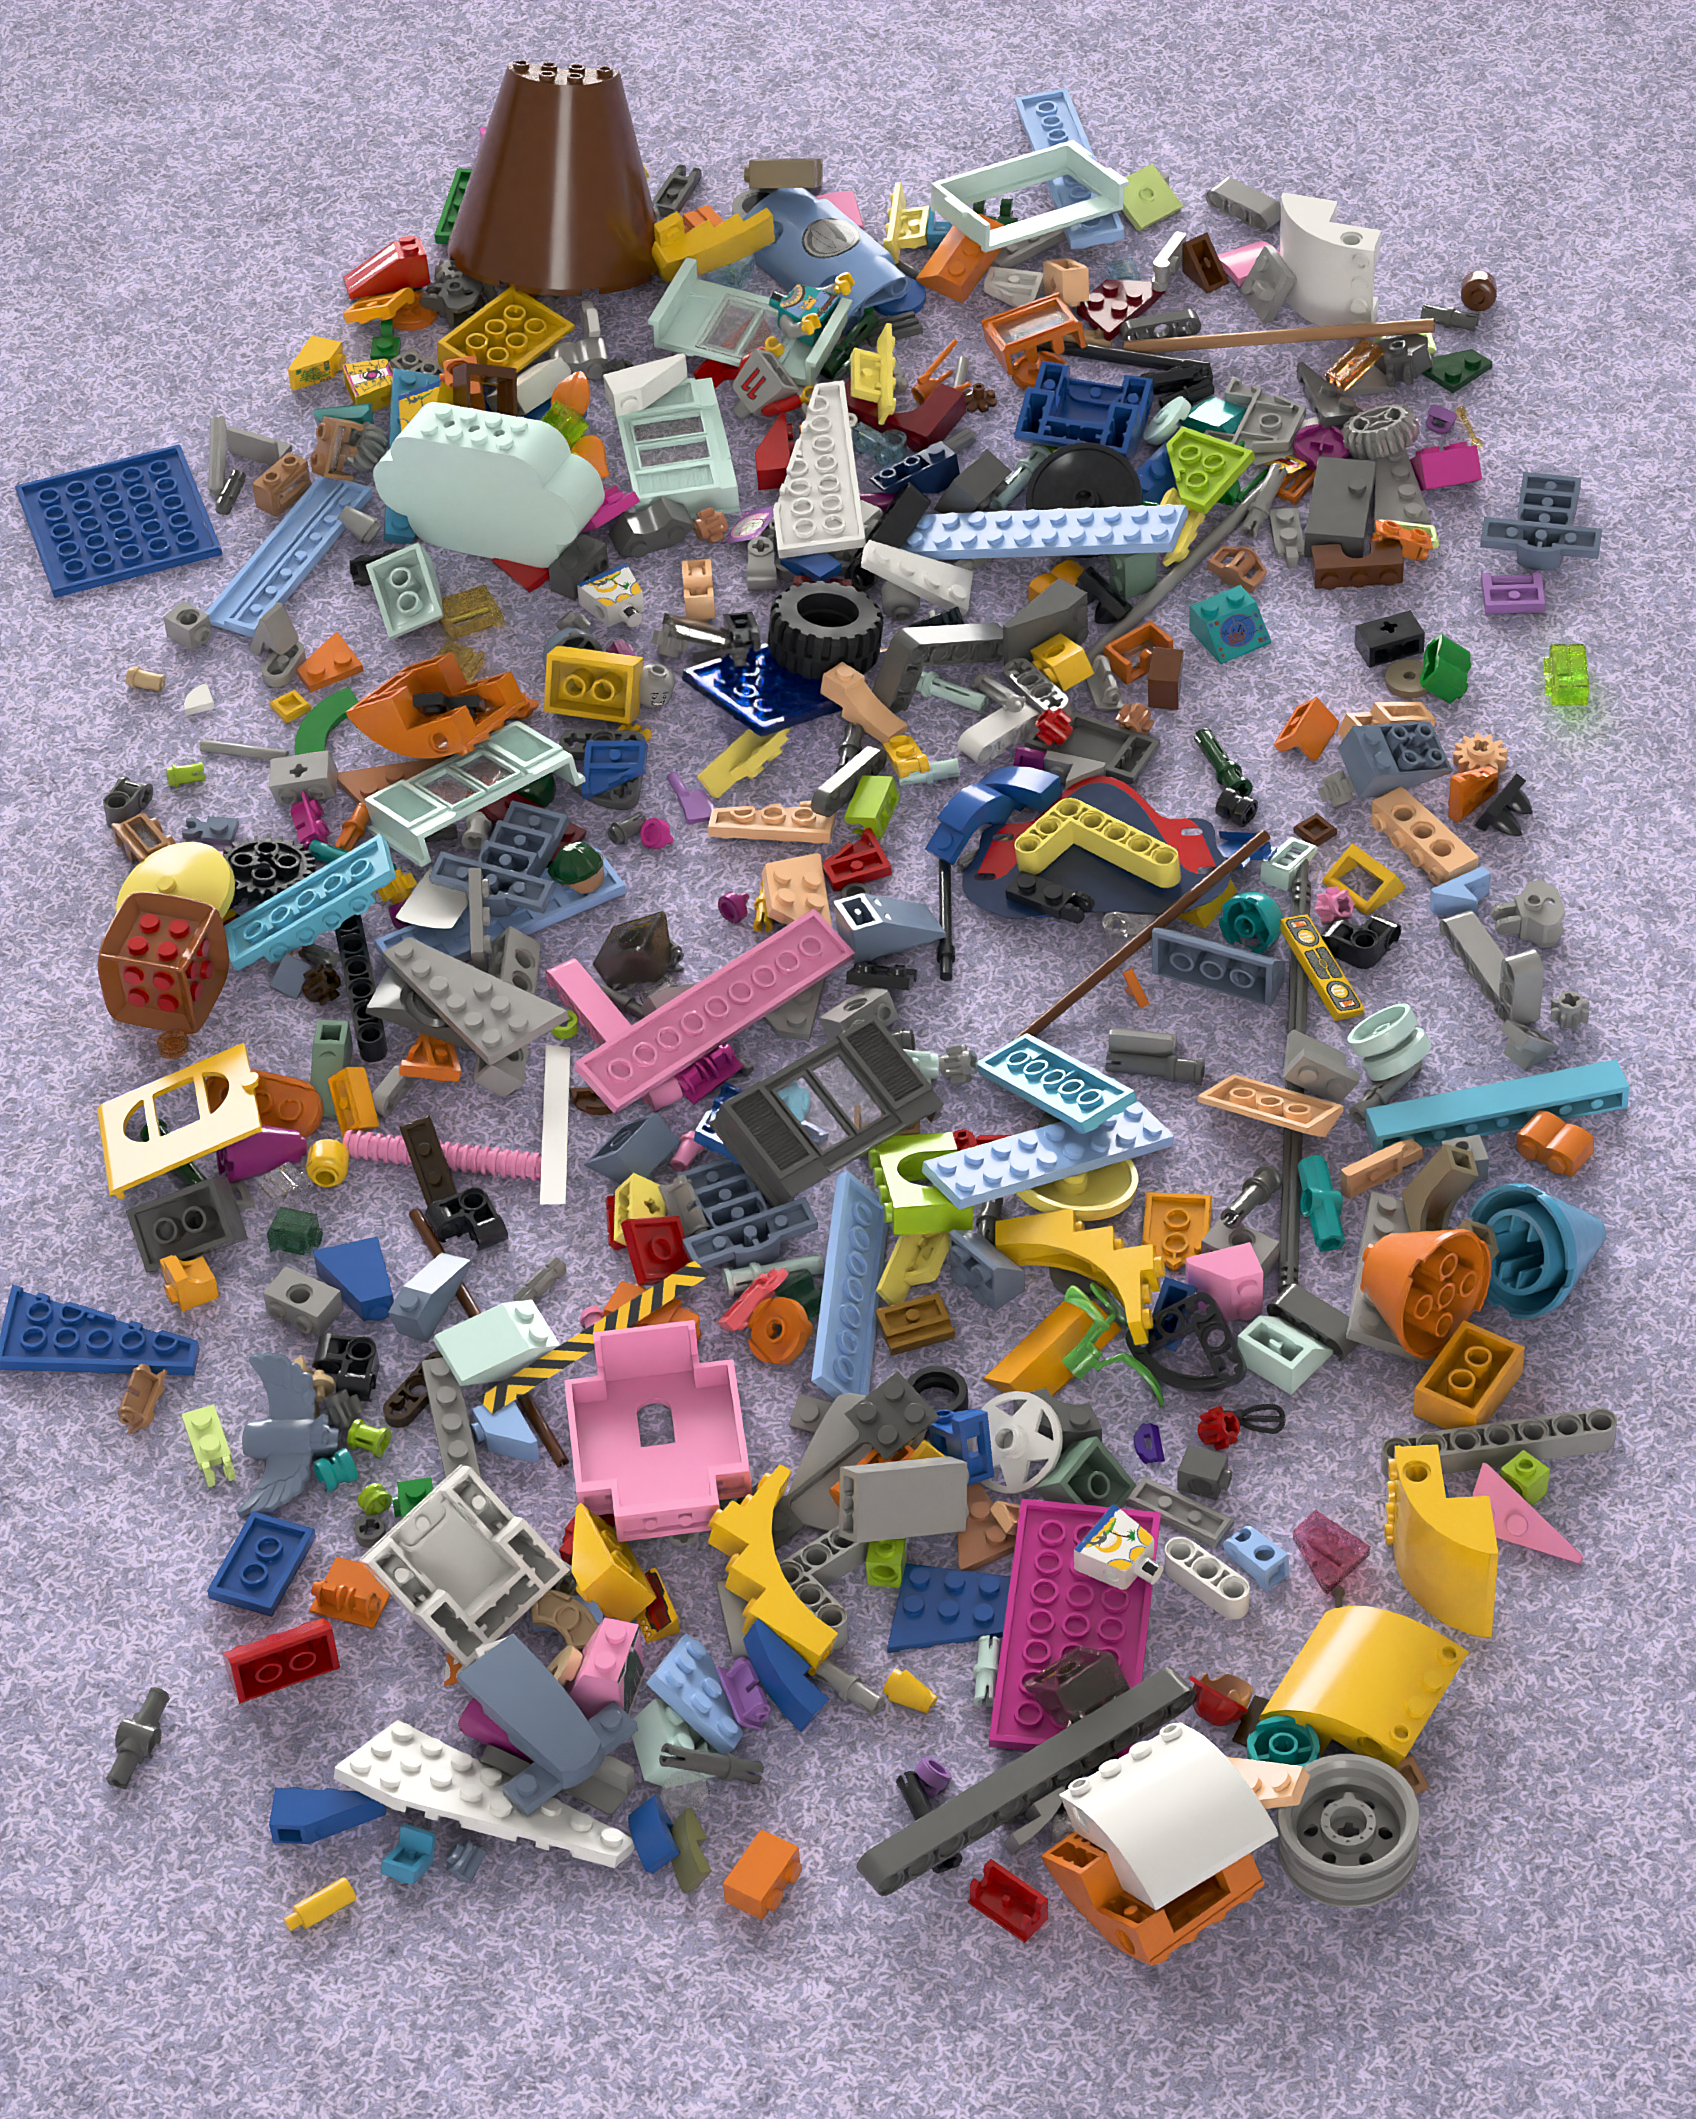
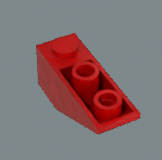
M785 412L780 413L755 451L758 490L779 489L785 482L786 470L794 449V442H788L793 440L792 423L786 424Z

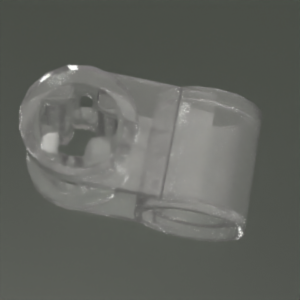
M1121 912L1106 914L1102 920V926L1105 931L1101 936V946L1107 951L1117 952L1157 917ZM1116 920L1118 921L1117 929L1114 928ZM1114 935L1117 936L1115 945L1113 944ZM1152 939L1135 953H1152Z

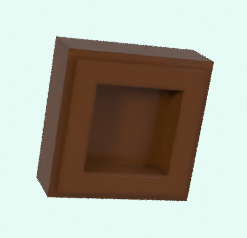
M1315 813L1294 826L1293 833L1305 842L1318 847L1336 836L1337 828L1318 813Z

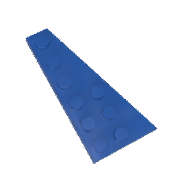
M12 1284L0 1333V1370L132 1374L133 1369L138 1367V1365L146 1364L154 1374L166 1370V1375H195L200 1348L197 1340L164 1330L154 1332L143 1328L141 1323L130 1321L128 1324L118 1321L115 1315L72 1302L65 1304L50 1300L49 1295L40 1292L37 1295L24 1292L23 1287Z
M906 1563L887 1645V1653L913 1648H930L942 1644L973 1642L986 1635H990V1639H993V1636L1003 1638L1011 1576Z

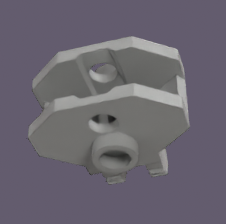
M1543 880L1529 881L1521 894L1514 895V901L1495 904L1489 911L1493 921L1496 920L1494 927L1498 934H1518L1520 939H1528L1541 948L1554 947L1564 932L1561 921L1565 916V909L1558 889Z

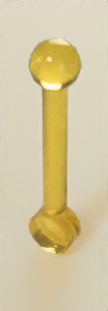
M1463 406L1457 407L1455 412L1458 417H1461L1472 440L1471 445H1477V448L1481 447L1483 441L1476 437L1466 416V408Z

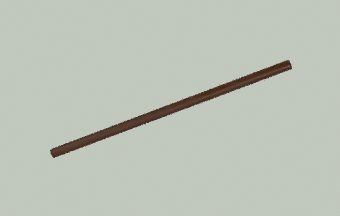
M1262 829L1021 1031L1012 1041L1026 1033L1033 1037L1037 1036L1150 941L1154 928H1165L1269 841L1271 838L1268 832Z
M418 1208L411 1210L409 1217L433 1258L435 1259L441 1253H446L421 1210ZM462 1281L455 1295L470 1319L480 1314L481 1311ZM529 1392L517 1398L557 1468L562 1466L561 1462L563 1465L569 1464L567 1456Z

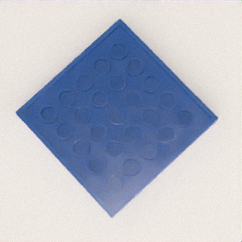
M180 444L15 486L54 598L223 555Z

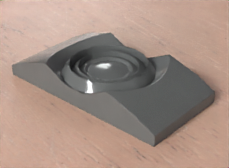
M1075 711L1070 716L1072 721L1069 723L1073 727V731L1061 745H1057L1054 741L1050 746L1045 744L1036 735L1039 731L1036 726L1024 741L1025 748L1044 752L1049 750L1105 762L1106 777L1115 778L1126 784H1134L1160 747V740Z
M393 968L387 969L366 1008V1014L474 1051Z

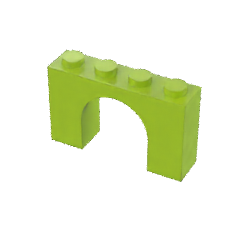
M952 1132L898 1135L868 1152L869 1168L873 1170L874 1186L878 1187L879 1203L883 1205L885 1223H890L893 1235L973 1230V1206L958 1210L936 1186H920L910 1183L915 1180L928 1179L922 1173L924 1161L957 1152Z

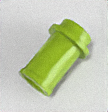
M198 762L176 767L175 764L171 765V768L166 769L168 785L179 788L180 784L205 781L203 763Z

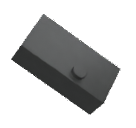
M1318 456L1305 530L1304 557L1311 558V546L1341 544L1342 552L1350 558L1364 557L1375 490L1376 461Z

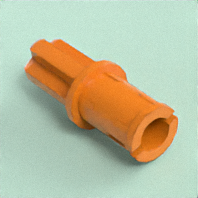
M357 804L350 819L343 823V831L337 839L335 847L350 852L355 847L359 838L364 837L366 833L365 828L370 821L366 804Z

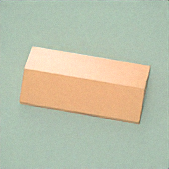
M1235 1074L1198 1095L1199 1103L1324 1138L1343 1112V1105Z

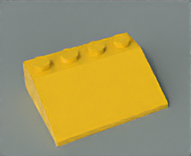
M512 285L437 342L438 364L444 369L443 361L476 355L478 364L517 368L518 373L573 331L575 325L528 294L515 291V286ZM482 382V384L497 386V384Z

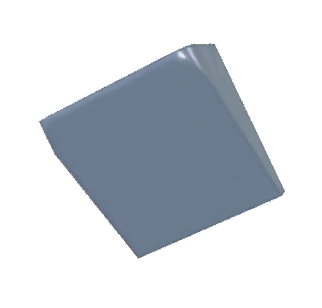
M285 954L269 986L271 989L297 1000L303 993V983L307 981L303 974L310 970L312 966L289 954Z

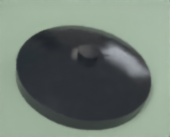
M1089 442L1070 444L1048 455L1033 472L1026 492V510L1081 509L1085 507L1109 508L1112 506L1135 507L1143 505L1141 483L1131 463L1116 450L1102 444ZM1098 554V555H1068V557H1073V558H1093V557H1098V556H1101V555H1104V554Z

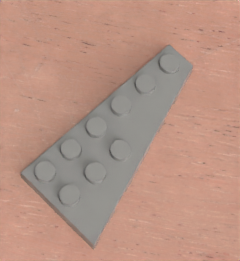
M411 937L383 951L384 960L489 1066L569 1020L567 1010Z
M1371 1191L1367 1199L1346 1339L1431 1366L1437 1357L1420 1359L1406 1352L1368 1295L1360 1289L1364 1267L1362 1255L1366 1247L1370 1244L1375 1245L1386 1235L1411 1232L1403 1200Z

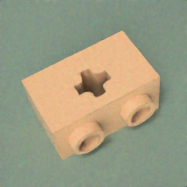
M1070 258L1043 261L1044 293L1049 296L1059 292L1061 299L1067 307L1080 306V302L1090 301L1088 267Z

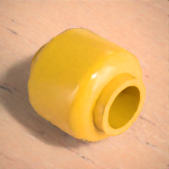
M322 1139L315 1142L308 1152L305 1168L307 1177L320 1187L327 1188L341 1184L346 1179L350 1161L348 1149L344 1144L332 1139Z

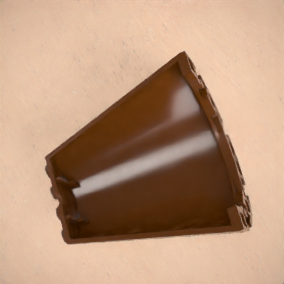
M515 60L513 63L508 62L448 240L447 254L449 260L455 261V267L458 270L483 283L499 287L501 281L509 285L515 284V291L539 295L582 296V289L594 290L595 288H599L600 295L628 290L651 281L652 273L653 275L660 274L659 267L652 256V247L656 241L654 224L657 223L620 70H613L609 66H599L597 69L585 68L582 64H571L569 69H559L558 65L554 62H543L541 65L530 64L526 60Z

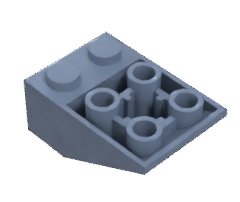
M1431 721L1352 726L1338 747L1359 798L1383 796L1400 786L1407 789L1451 774L1453 771Z
M866 893L833 901L838 934L855 952L854 958L857 962L872 961L882 955L900 953L907 948L921 944H931L938 939L946 937V932L926 904Z

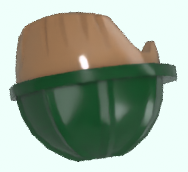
M585 842L569 843L560 849L554 861L549 865L547 872L551 879L560 883L562 887L568 886L580 894H586L595 891L604 882V858L601 853Z

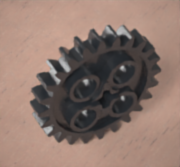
M255 835L254 841L242 838L243 844L232 842V849L223 848L222 856L226 859L234 874V894H236V900L240 901L248 898V904L253 903L255 900H259V903L262 904L316 872L315 858L311 857V851H304L303 844L294 846L293 839L286 843L283 842V836L272 840L271 835H267L265 840H261L259 836Z

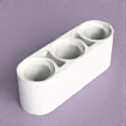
M1025 702L1022 710L1016 713L1009 710L1004 711L1002 707L963 732L958 740V749L977 764L983 766L984 764L982 763L989 758L994 759L1005 752V748L1011 744L1016 745L1027 738V734L1031 733L1040 714Z
M1176 1537L1167 1542L1165 1545V1572L1169 1578L1228 1619H1240L1248 1613L1250 1586L1244 1577L1186 1537Z

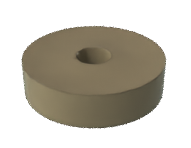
M1404 659L1391 664L1385 673L1387 689L1392 694L1407 699L1426 695L1429 691L1420 685V676L1424 667L1423 662L1414 659Z

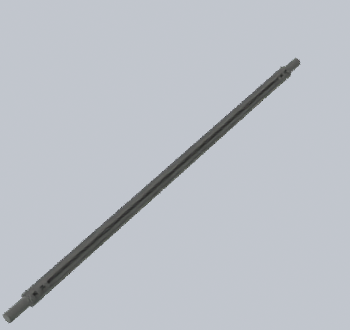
M1307 859L1300 865L1296 873V879L1292 883L1291 917L1308 914L1310 918L1311 882L1308 880L1309 861ZM1291 948L1287 1036L1292 1030L1306 1035L1308 976ZM1285 1080V1089L1304 1094V1088ZM1285 1127L1283 1133L1278 1268L1279 1294L1290 1284L1298 1285L1301 1180L1297 1165L1302 1159L1303 1133ZM1280 1308V1318L1283 1320L1288 1319L1286 1313Z

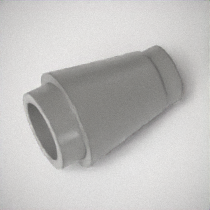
M348 505L344 507L337 518L361 543L364 541L370 544L382 528V525L377 523L378 519Z

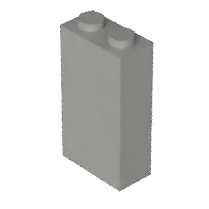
M946 1456L840 1467L839 1536L855 1543L966 1531V1520L969 1515L967 1505V1485L969 1483L967 1462Z

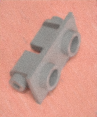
M1097 655L1094 657L1091 665L1094 674L1085 679L1095 708L1120 711L1123 707L1120 698L1122 692L1117 687L1114 676L1111 675L1110 661L1104 655Z
M680 1175L673 1179L675 1184L658 1186L669 1216H680L686 1238L710 1229V1225L707 1223L701 1207H694L693 1203L698 1199L693 1190L691 1179H687L686 1175Z

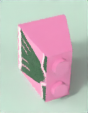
M604 1618L581 1651L583 1660L576 1677L571 1682L568 1681L565 1687L566 1692L587 1720L591 1719L613 1701L630 1715L645 1674L639 1624Z

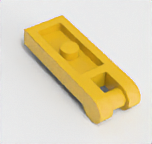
M897 735L890 738V741L882 743L883 749L887 753V759L900 779L909 777V773L919 771L922 774L930 771L926 754L921 752L912 736Z

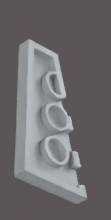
M1404 448L1403 452L1394 453L1393 456L1388 455L1384 458H1376L1374 522L1375 520L1379 521L1382 519L1431 525V518L1406 448Z

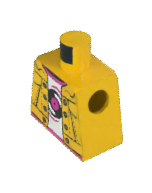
M378 359L342 365L345 386L354 405L372 403V411L390 405L393 371L388 360Z

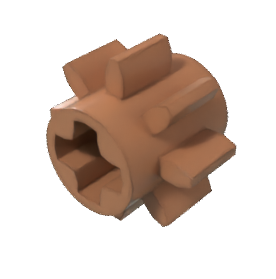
M713 507L696 513L698 519L693 521L695 525L693 529L700 541L707 539L708 543H715L725 539L723 533L728 531V523L721 511L714 513Z
M1125 703L1114 719L1116 723H1119V727L1146 736L1155 721L1150 719V710L1141 703H1134L1131 707Z

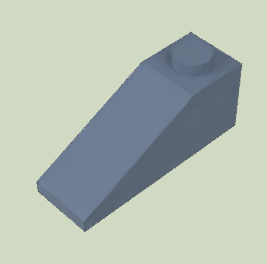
M441 1253L402 1287L388 1312L397 1332L428 1343L471 1267V1260Z

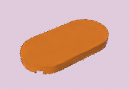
M251 1068V1072H255L259 1076V1085L254 1089L261 1125L298 1130L300 1137L305 1136V1138L311 1136L319 1127L324 1113L323 1101L319 1093L306 1081ZM209 1076L205 1080L211 1114L222 1105L229 1092V1082L222 1077Z

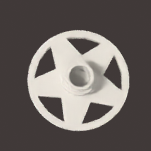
M1022 1391L1003 1393L987 1402L981 1410L988 1412L993 1468L1001 1466L1007 1486L997 1484L991 1479L981 1481V1483L999 1493L1021 1494L1034 1489L1039 1482L1054 1470L1062 1450V1428L1055 1411L1040 1397ZM1012 1400H1027L1013 1416L997 1407ZM1043 1411L1051 1423L1053 1440L1038 1433ZM977 1436L967 1439L969 1452L978 1451V1449L976 1450ZM1048 1460L1039 1474L1026 1482L1030 1462Z

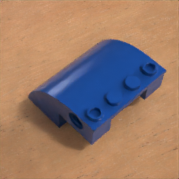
M1042 361L1035 387H1027L1014 432V439L1020 442L1056 448L1082 442L1097 443L1108 446L1119 452L1127 460H1131L1138 450L1154 399L1153 379L1125 375L1122 386L1070 378L1069 365Z

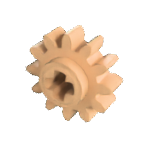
M1475 733L1472 739L1463 736V744L1455 743L1453 765H1458V773L1488 766L1497 771H1505L1508 750L1502 748V740L1492 742L1491 734L1487 735L1486 738L1481 737L1479 733Z

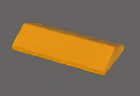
M1063 1301L984 1377V1381L1004 1393L1013 1391L1030 1393L1046 1388L1053 1397L1074 1377L1064 1365L1062 1359L1082 1341L1094 1323L1093 1318L1081 1308ZM1091 1301L1106 1320L1109 1315L1095 1301ZM1115 1321L1109 1325L1110 1329L1104 1331L1094 1343L1099 1350H1102L1121 1331V1327Z

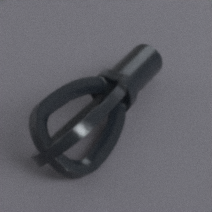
M1260 1404L1244 1410L1237 1409V1411H1232L1238 1418L1240 1426H1244L1251 1431L1276 1434L1285 1426V1412L1277 1404ZM1260 1410H1276L1279 1416L1248 1414ZM1247 1421L1279 1422V1425L1276 1428H1265L1250 1424Z

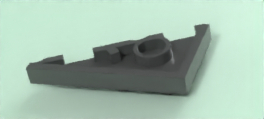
M1304 362L1297 364V379L1299 382L1305 383V396L1312 405L1313 412L1320 414L1318 423L1323 424V427L1344 425L1351 417L1357 416L1359 412H1364L1356 406L1355 401L1345 397L1338 391L1335 385L1328 383Z

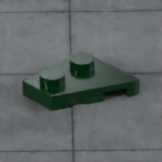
M1469 349L1432 357V367L1421 374L1451 393H1455L1490 370L1493 362L1475 350Z

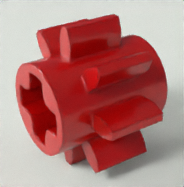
M1049 708L1040 715L1035 723V726L1039 729L1036 735L1048 746L1053 741L1057 745H1061L1073 731V727L1069 725L1072 719L1060 708L1055 712Z
M1222 1406L1209 1409L1207 1413L1199 1416L1201 1422L1198 1424L1197 1432L1205 1446L1214 1444L1215 1451H1220L1238 1442L1236 1436L1240 1431V1423L1232 1411L1224 1413Z

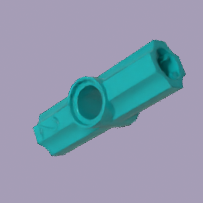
M1311 1155L1308 1158L1301 1159L1297 1165L1303 1189L1300 1198V1211L1304 1217H1309L1315 1245L1319 1247L1320 1252L1341 1249L1346 1243L1340 1219L1343 1208L1342 1194L1339 1190H1333L1327 1161L1321 1155Z

